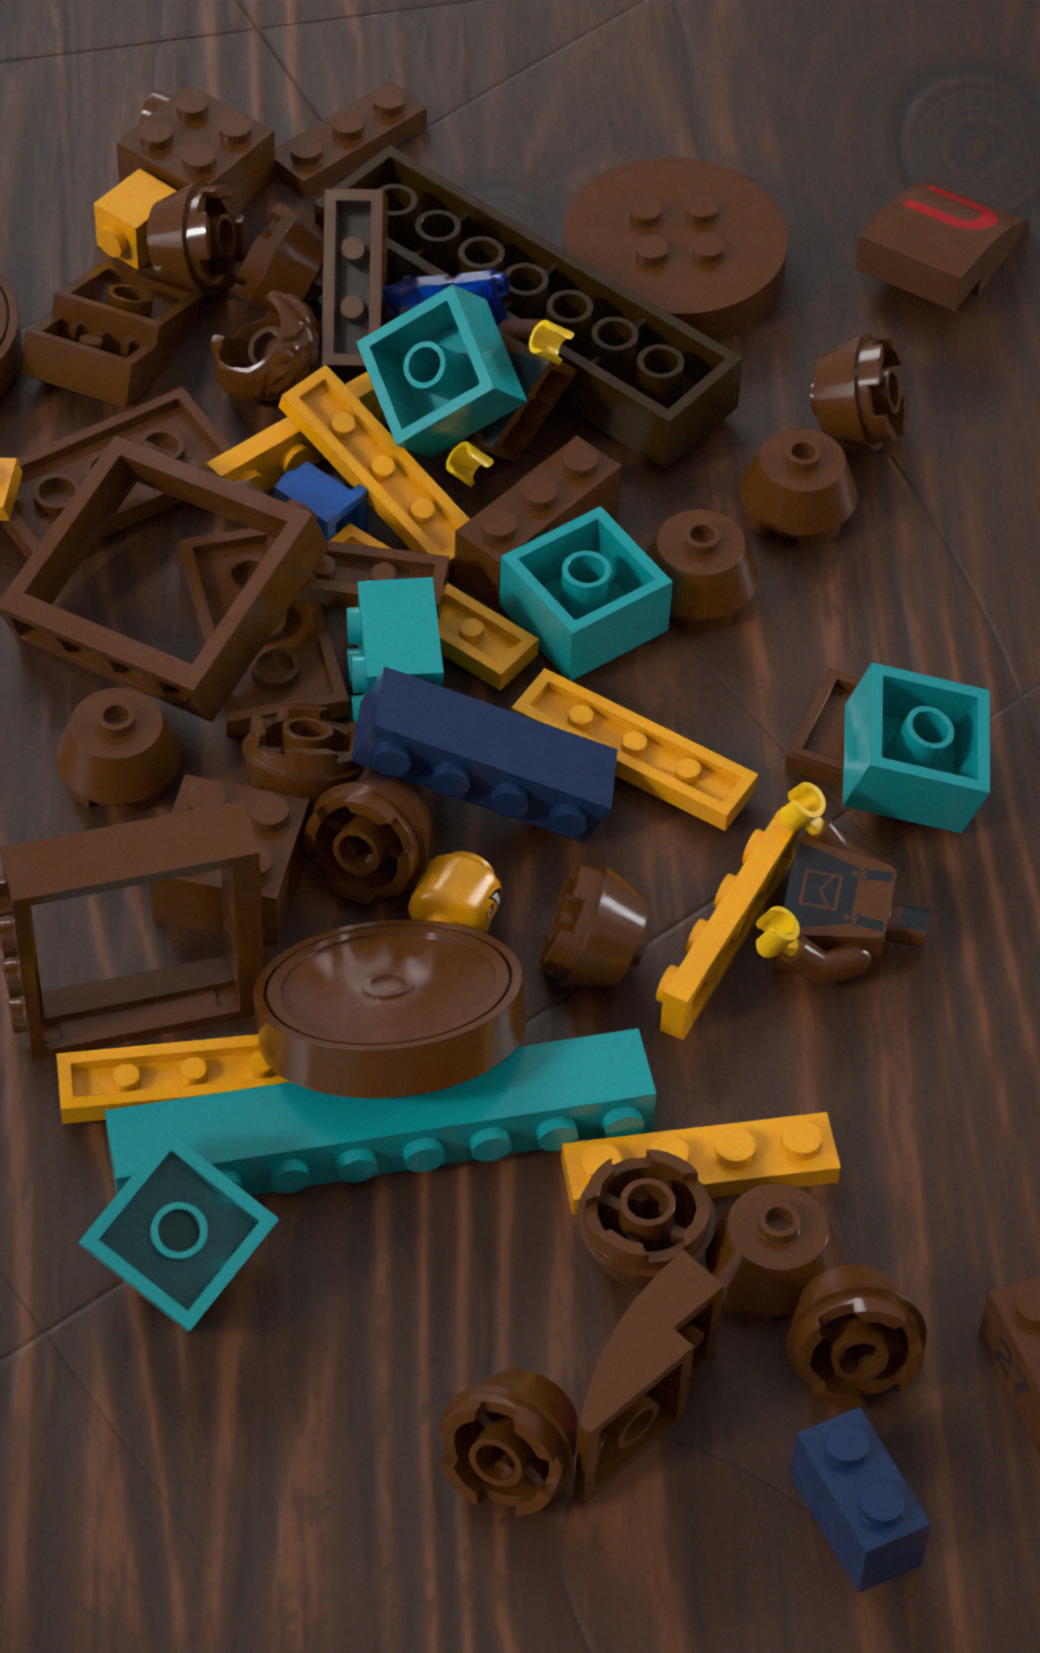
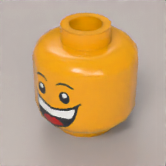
M457 851L451 854L438 855L427 863L411 896L408 910L411 919L453 923L487 933L501 902L503 892L499 879L486 860L471 852Z

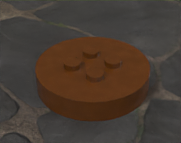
M679 157L649 158L612 168L591 180L578 192L569 205L564 218L562 249L717 342L735 336L752 327L776 303L784 284L788 230L785 219L774 200L747 177L721 165L702 160Z
M414 919L373 921L345 926L315 935L295 944L276 956L260 973L254 987L258 1045L265 1062L281 1077L296 1085L335 1096L351 1098L406 1097L438 1091L461 1084L486 1073L505 1060L522 1040L526 1027L522 967L513 951L498 939L484 932L441 921Z

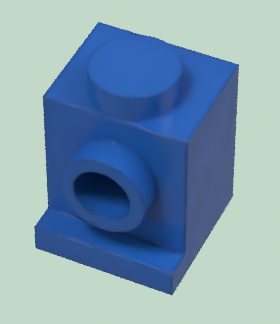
M306 461L296 470L293 469L286 472L280 478L277 485L274 486V498L283 502H287L288 499L297 500L315 512L317 515L316 521L326 541H330L349 523L365 533L368 531V489L360 484L350 490L336 476L327 475Z

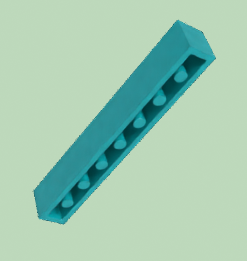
M639 1028L516 1047L505 1060L486 1073L461 1084L425 1094L394 1098H351L320 1093L292 1082L110 1109L105 1110L116 1195L169 1130L246 1193L254 1195L273 1191L293 1193L302 1190L306 1186L337 1181L357 1183L368 1180L375 1175L406 1170L426 1172L440 1165L469 1160L489 1162L501 1159L507 1154L539 1149L559 1151L562 1150V1143L653 1132L657 1094Z

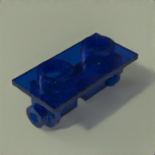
M487 267L485 271L458 273L456 279L451 280L448 279L447 274L424 277L404 275L401 282H394L393 285L383 286L382 288L393 320L452 284L486 299L497 326L505 319H508L501 296L509 294V278L506 272H497L495 267Z

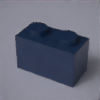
M857 1407L797 1433L789 1476L858 1593L921 1566L931 1522L861 1407Z

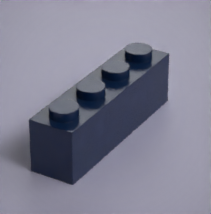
M384 666L360 702L351 761L375 769L384 775L401 778L435 790L444 796L455 797L495 811L499 815L512 817L550 830L559 836L573 838L585 843L612 808L618 749Z

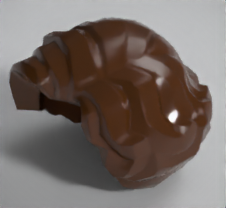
M277 290L270 291L263 301L266 315L263 318L250 324H244L230 338L213 335L211 350L215 355V378L220 387L229 395L245 403L258 402L262 399L273 401L279 399L282 394L308 377L310 366L318 361V349L322 344L319 334L320 325L311 307L294 294L283 293Z

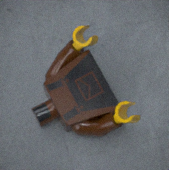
M505 319L497 326L527 403L453 445V450L446 462V469L451 474L472 487L475 484L473 477L477 468L482 465L488 469L493 464V459L487 456L484 450L492 455L515 463L517 462L578 372L574 367L563 362L558 356L562 342L567 338L572 340L575 335L573 332L543 319Z
M803 782L789 791L788 798L791 802L780 809V823L784 828L791 831L805 828V837L798 836L784 907L774 906L756 921L758 929L765 931L756 940L757 951L762 957H775L773 971L801 973L819 986H829L859 976L872 977L878 974L885 941L923 948L930 910L892 903L897 870L892 865L879 861L851 840L829 816L820 817L825 811L826 802L822 791L816 785L810 782Z

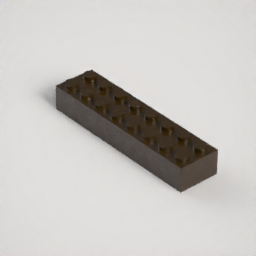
M390 145L333 188L383 189L388 197L387 298L410 310L454 284L486 299L497 326L505 319H543L573 332L575 335L572 340L567 338L562 342L558 356L563 362L571 365L578 372L557 403L662 469L667 470L738 408L743 357ZM325 195L314 203L315 222L323 231Z

